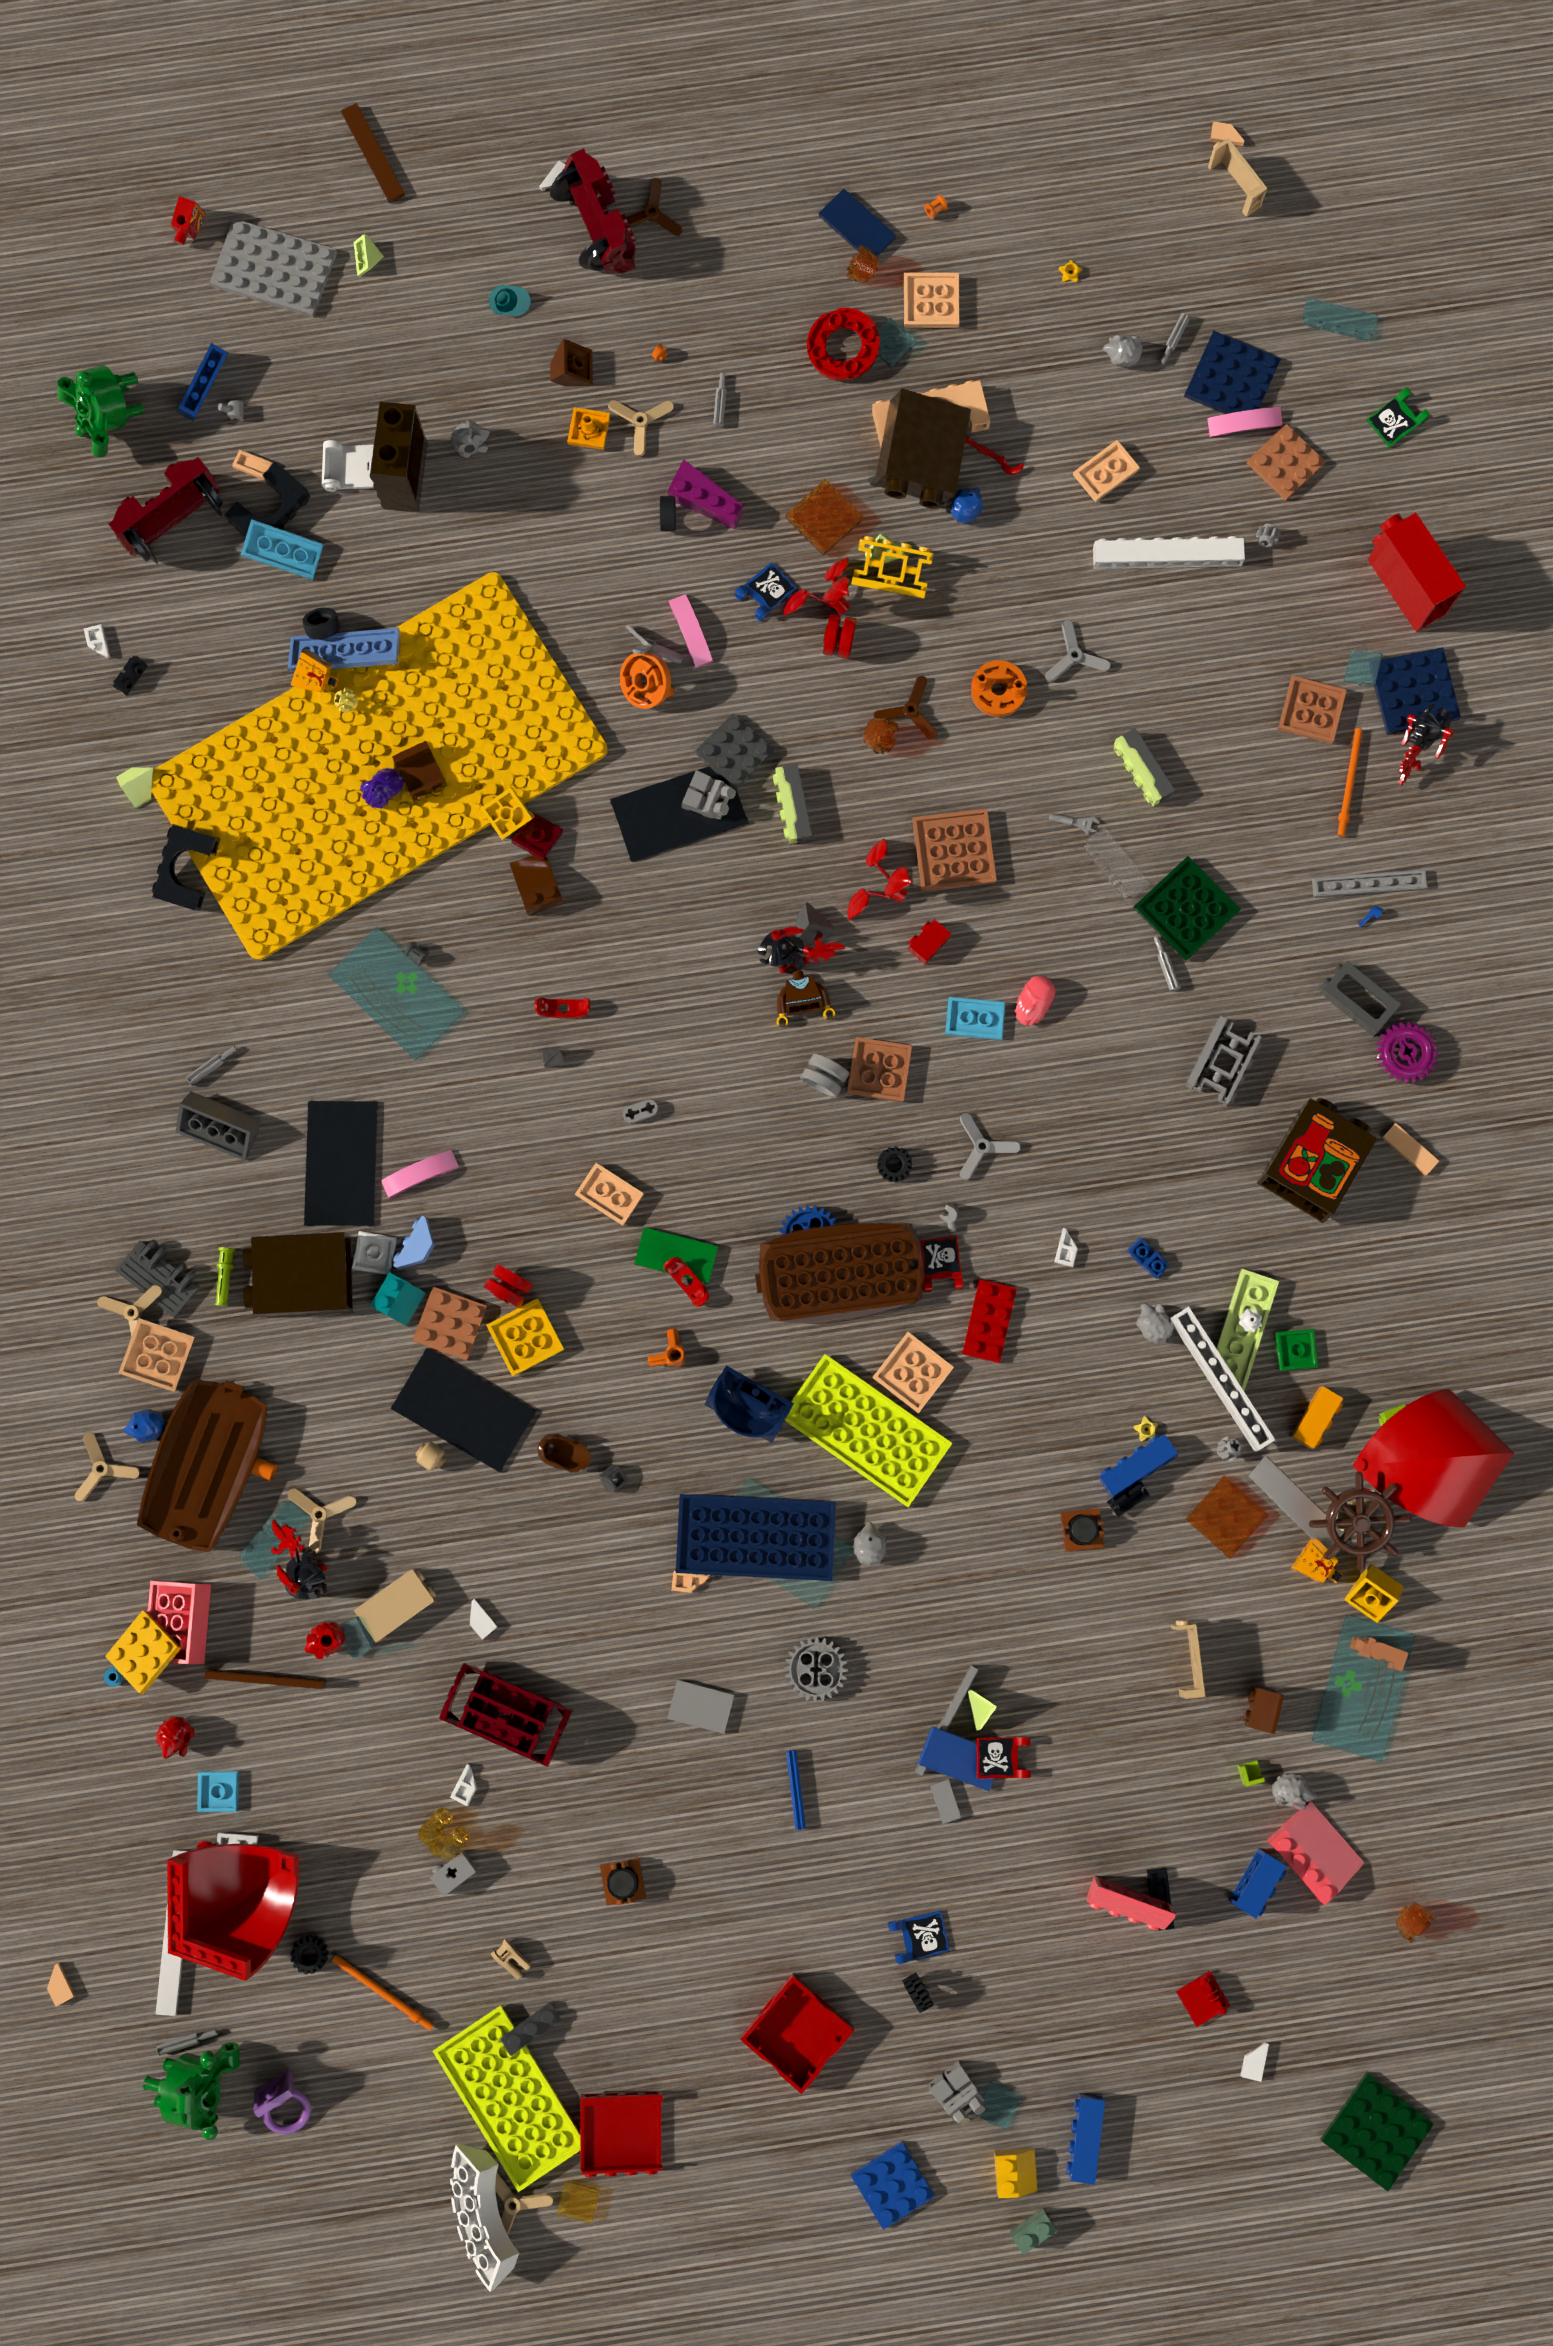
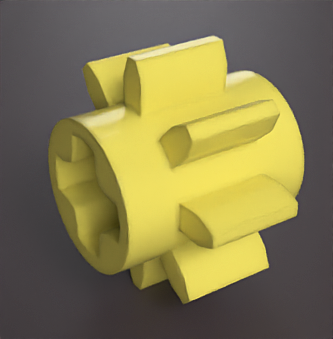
M344 688V691L340 690V692L336 693L334 703L339 707V711L348 713V711L356 708L358 698L356 694H353V690Z

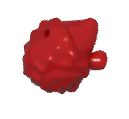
M330 1621L316 1625L315 1628L311 1629V1634H308L306 1637L307 1643L304 1651L315 1654V1657L320 1660L324 1656L328 1657L340 1650V1646L345 1641L344 1629L336 1622Z
M169 1717L167 1721H163V1724L159 1726L158 1731L155 1733L156 1742L162 1750V1757L167 1759L178 1750L179 1756L184 1757L187 1754V1745L191 1738L194 1737L195 1730L184 1717Z

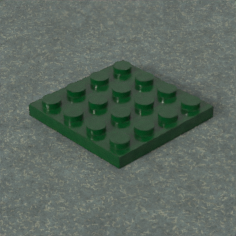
M1189 856L1179 863L1133 907L1185 961L1241 910Z
M1365 2073L1320 2140L1386 2191H1389L1434 2123L1368 2073Z

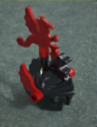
M1435 704L1429 705L1419 717L1412 714L1408 716L1407 722L1410 724L1401 745L1405 746L1407 742L1417 745H1411L1409 747L1410 752L1406 751V754H1404L1406 759L1400 764L1399 774H1402L1398 785H1403L1406 782L1412 767H1416L1417 771L1421 769V761L1416 760L1415 757L1422 750L1426 751L1429 749L1434 741L1443 737L1435 758H1440L1446 750L1449 738L1453 736L1454 730L1449 728L1451 720L1444 707L1437 711L1444 719L1441 723L1429 712L1434 708Z
M790 926L770 932L762 941L758 954L765 956L767 945L771 946L770 957L767 960L760 958V962L779 967L780 973H786L789 967L793 966L799 969L800 966L809 964L812 958L817 963L819 962L818 958L827 961L831 957L836 956L835 950L845 949V945L839 944V942L823 945V942L819 940L823 938V934L818 933L814 937L816 944L814 948L804 946L803 940L792 936L804 933V930L797 926ZM799 953L810 956H806L804 959V957H802Z
M273 1520L272 1530L281 1542L278 1545V1550L272 1547L271 1552L273 1554H281L284 1549H289L291 1560L287 1563V1573L280 1565L276 1566L279 1580L283 1582V1585L286 1586V1591L294 1598H320L319 1589L311 1592L308 1591L315 1587H321L324 1593L327 1592V1584H324V1581H326L324 1572L327 1571V1566L323 1563L318 1564V1561L315 1560L313 1555L316 1554V1551H312L310 1548L306 1549L305 1545L298 1543L302 1539L300 1538L301 1536H298L297 1539L295 1538L294 1533L296 1529L289 1527L287 1524L280 1527L277 1521ZM297 1548H299L300 1551H302L303 1553L301 1557L302 1560H300Z

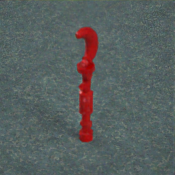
M966 436L965 444L968 443L982 454L999 461L998 464L1001 465L1005 473L1016 475L1023 469L1024 464L1021 463L1017 467H1010L1006 462L1005 456L995 455V451L991 452L989 448L970 440V437Z

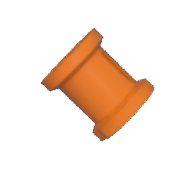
M938 195L931 203L924 204V209L928 217L934 219L936 214L942 210L946 211L948 206L945 199Z

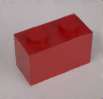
M936 919L932 922L927 921L921 928L922 933L919 936L914 935L909 941L910 946L908 950L924 965L942 948L952 934Z

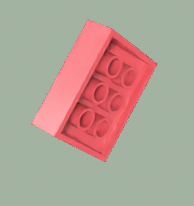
M150 1581L148 1613L181 1647L170 1663L204 1664L211 1584Z
M1309 1801L1305 1805V1810H1299L1266 1841L1316 1899L1325 1906L1349 1882L1364 1864V1861L1317 1807Z
M1096 1876L1093 1877L1086 1898L1087 1902L1090 1903L1089 1906L1094 1909L1101 1910V1908L1109 1910L1108 1913L1117 1917H1120V1915L1127 1916V1920L1139 1924V1922L1146 1923L1148 1928L1158 1931L1159 1928L1165 1930L1176 1916L1169 1903Z

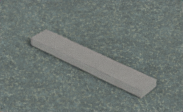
M1426 869L1312 878L1314 898L1423 890L1428 888Z
M970 1665L938 1726L941 1730L947 1731L978 1672V1669ZM918 1764L915 1772L922 1776L927 1768Z

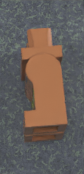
M1353 1637L1349 1648L1359 1651L1358 1656L1389 1662L1387 1668L1395 1671H1403L1408 1652L1376 1642V1639L1371 1637H1363V1639Z

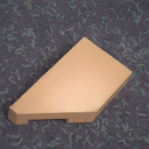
M1213 122L1210 142H1223L1229 138L1233 145H1244V139L1232 124Z
M674 1571L671 1591L691 1593L708 1580L710 1575L685 1574Z
M60 1962L55 1964L47 1987L55 2006L75 1997V1993Z

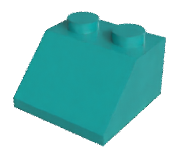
M389 1272L370 1306L407 1326L426 1293Z

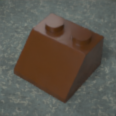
M1257 1687L1250 1690L1248 1695L1249 1709L1245 1710L1243 1716L1245 1726L1275 1734L1284 1695Z

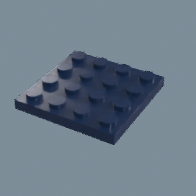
M1213 331L1184 397L1223 414L1259 409L1281 358Z
M1443 647L1369 663L1386 735L1406 731L1410 724L1407 722L1408 716L1412 714L1419 717L1431 704H1435V706L1429 712L1440 723L1444 720L1437 713L1441 707H1444L1448 712L1451 721L1461 718Z

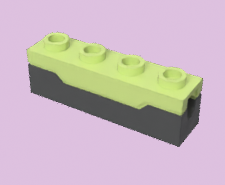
M1136 728L1118 737L1114 743V750L1125 761L1124 766L1126 770L1132 772L1135 784L1144 791L1145 800L1148 803L1151 802L1154 807L1171 797L1175 789Z
M798 764L775 768L776 774H773L774 786L778 785L779 788L776 796L778 804L782 803L783 810H780L781 821L786 823V828H783L785 839H789L790 844L811 841L812 832Z

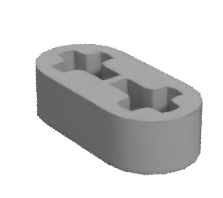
M645 1100L627 1106L623 1110V1118L629 1124L650 1119L658 1113V1106L653 1100ZM647 1104H650L651 1107H655L654 1109H652V1113H649L648 1111L641 1112V1110L646 1109ZM629 1110H632L633 1113L640 1112L634 1115V1119L626 1117L629 1114Z

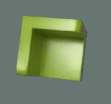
M1257 1760L1237 1765L1244 1786L1247 1787L1265 1782Z

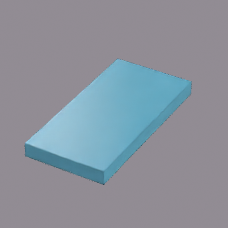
M251 519L241 556L313 580L324 544Z

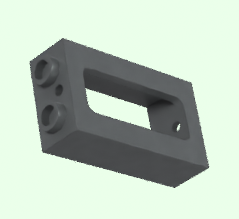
M1349 961L1344 965L1340 963L1333 971L1335 973L1332 979L1328 977L1321 985L1323 990L1320 994L1374 1036L1401 1004ZM1345 975L1352 977L1387 1006L1378 1019H1374L1337 988V984Z

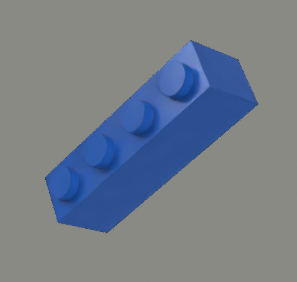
M213 343L210 344L179 405L177 413L194 422L228 352Z
M1165 1434L1161 1437L1159 1435L1153 1437L1149 1441V1445L1138 1447L1133 1451L1134 1454L1132 1456L1121 1458L1117 1462V1466L1112 1469L1108 1467L1101 1472L1100 1482L1112 1499L1117 1498L1135 1486L1137 1482L1143 1481L1178 1457V1452Z
M1079 2093L1078 2099L1074 2101L1076 2120H1072L1071 2132L1074 2133L1073 2141L1070 2140L1069 2142L1071 2161H1067L1066 2174H1069L1070 2181L1095 2185L1105 2100L1102 2096Z

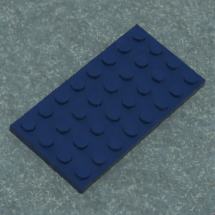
M680 1494L676 1573L832 1581L836 1502Z

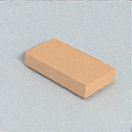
M239 449L232 466L234 469L265 480L263 474L273 462Z

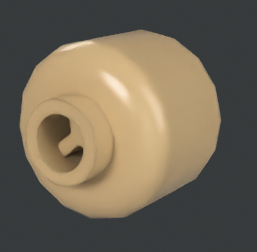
M433 1442L423 1443L415 1454L417 1456V1463L429 1471L434 1470L436 1467L440 1469L446 1460L443 1458L444 1450Z

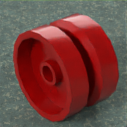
M830 613L824 634L823 654L833 656L837 645H839V657L849 659L855 633L856 618L846 617L841 628L840 615Z
M497 1264L492 1273L501 1280L500 1283L494 1279H488L483 1288L493 1293V1296L503 1302L521 1308L525 1300L516 1291L519 1290L524 1294H529L534 1285Z

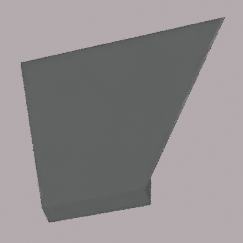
M807 902L798 913L796 926L802 928L804 933L795 934L794 936L803 940L804 945L815 943L814 937L818 933L823 934V938L819 940L825 941L835 927Z

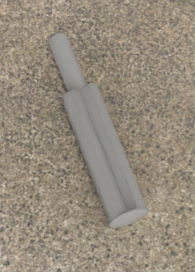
M1180 314L1166 343V350L1160 360V364L1164 365L1171 351L1175 350L1191 319L1188 314Z
M720 373L719 388L716 389L713 426L716 428L724 426L726 389H724L725 373Z
M1155 936L1154 941L1159 952L1157 957L1169 990H1178L1181 987L1168 952L1164 951L1159 936Z
M233 1046L222 1055H215L186 1076L189 1084L195 1085L224 1064L223 1060L236 1052L237 1048Z
M213 2030L199 2035L198 2033H193L157 2044V2053L161 2056L197 2045L201 2040L217 2036L218 2031Z

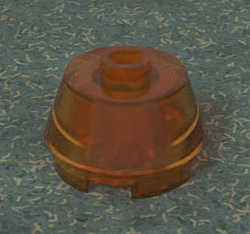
M860 245L858 247L859 253L852 257L845 276L851 278V281L867 283L871 277L875 276L878 270L876 266L879 258L869 247L866 248Z
M891 718L871 719L864 731V743L876 754H884L885 751L890 752L897 740L894 739L895 730H899L898 724L893 722Z
M1414 1902L1409 1907L1406 1905L1399 1911L1398 1914L1400 1916L1395 1921V1924L1403 1939L1406 1938L1410 1943H1413L1415 1941L1413 1937L1421 1936L1432 1925L1429 1920L1434 1921L1436 1917L1431 1913L1430 1909Z

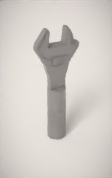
M1050 813L1048 819L1074 825L1082 829L1087 835L1097 832V830L1091 829L1092 822L1100 824L1094 816L1076 819Z

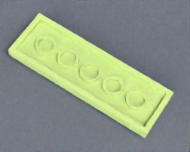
M1245 1269L1240 1271L1216 1347L1243 1391H1245L1279 1284L1277 1280ZM1246 1309H1250V1311L1255 1309L1262 1316L1260 1321L1262 1326L1258 1327L1255 1332L1250 1330L1246 1332L1239 1325L1241 1320L1239 1315L1243 1314Z

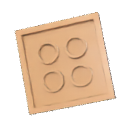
M904 273V328H959V273Z
M138 1318L119 1374L175 1392L195 1337Z
M907 1332L872 1378L915 1412L919 1413L954 1367L911 1333Z

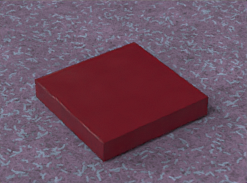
M533 813L535 817L519 828L511 843L544 861L563 834V829Z

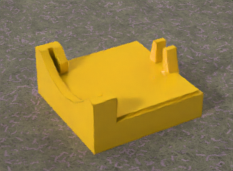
M510 787L480 808L502 840L535 817L524 805L513 787Z

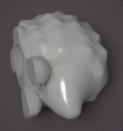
M1121 335L1109 338L1110 342L1103 347V351L1109 355L1110 362L1113 365L1126 367L1134 366L1140 361L1143 348L1138 336Z
M467 420L452 432V446L455 451L465 458L470 457L474 453H485L488 447L483 443L488 438L490 430L480 427L476 422Z
M1143 1303L1141 1305V1315L1136 1322L1137 1327L1149 1342L1158 1344L1166 1341L1171 1336L1174 1323L1169 1319L1159 1303L1155 1307Z
M871 1522L861 1532H858L854 1538V1554L857 1555L859 1562L867 1566H873L880 1563L886 1554V1539Z
M1293 1773L1281 1774V1776L1275 1778L1272 1784V1794L1279 1806L1305 1810L1306 1802L1316 1798V1793L1310 1789L1307 1779L1302 1775Z

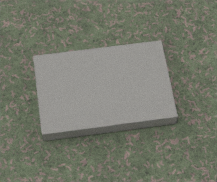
M677 1680L667 1719L725 1734L734 1694Z

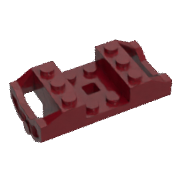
M465 1662L456 1676L454 1686L451 1687L448 1693V1699L445 1701L439 1719L548 1767L573 1710L540 1694L536 1695L504 1681L495 1674ZM466 1674H480L474 1689L470 1692L468 1702H466L463 1708L464 1712L461 1719H458L451 1712V1708ZM555 1707L563 1717L554 1734L547 1754H535L534 1751ZM500 1712L508 1716L512 1713L509 1722H507V1719L499 1716Z

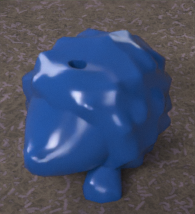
M978 487L959 489L958 493H956L952 499L950 511L952 517L957 522L966 525L972 522V520H976L977 516L980 515L984 505L981 500L980 489Z
M145 1409L133 1413L131 1420L123 1431L137 1439L138 1442H151L162 1436L166 1421L163 1414H160L158 1411Z

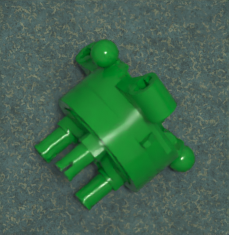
M100 365L76 372V384L68 377H62L58 380L57 398L73 407L77 413L75 416V421L77 422L74 429L75 433L80 437L90 434L92 437L91 452L96 457H105L108 454L109 438L106 432L123 428L128 418L144 414V408L141 403L126 407L122 393L129 391V387L126 386L138 383V377L134 371L119 376L118 374L114 375L107 366Z
M229 2042L222 2045L215 2054L211 2051H205L201 2056L185 2053L176 2060L166 2058L162 2065L164 2071H168L166 2078L160 2080L150 2076L145 2077L144 2082L149 2084H143V2089L158 2092V2095L154 2098L153 2105L160 2108L161 2116L166 2123L192 2130H201L203 2138L206 2140L216 2138L218 2129L215 2123L219 2117L215 2112L221 2099L220 2075L237 2069L240 2066L239 2045Z

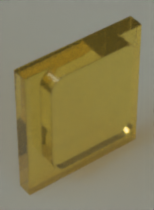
M565 2181L557 2215L592 2224L600 2190Z

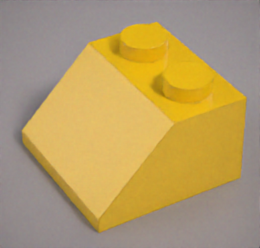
M1370 1564L1359 1576L1344 1600L1378 1623L1399 1601L1404 1586L1373 1564Z
M1034 2148L994 2150L998 2198H1017L1037 2192Z

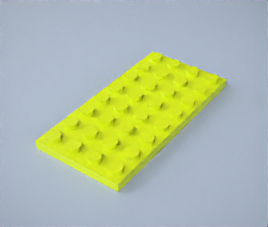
M826 1354L821 1358L791 1401L794 1405L785 1419L788 1424L906 1507L910 1506L952 1445V1442Z
M500 2005L435 2048L433 2053L515 2188L520 2192L579 2152L580 2132L527 2045L510 2056L499 2038L515 2026L503 2006Z

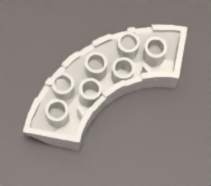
M457 2144L451 2167L454 2168V2177L450 2179L454 2197H451L453 2213L457 2212L460 2224L457 2226L461 2241L465 2240L468 2259H473L478 2268L475 2272L489 2292H491L514 2269L519 2255L518 2250L514 2247L504 2229L497 2207L495 2182L499 2164L486 2150Z

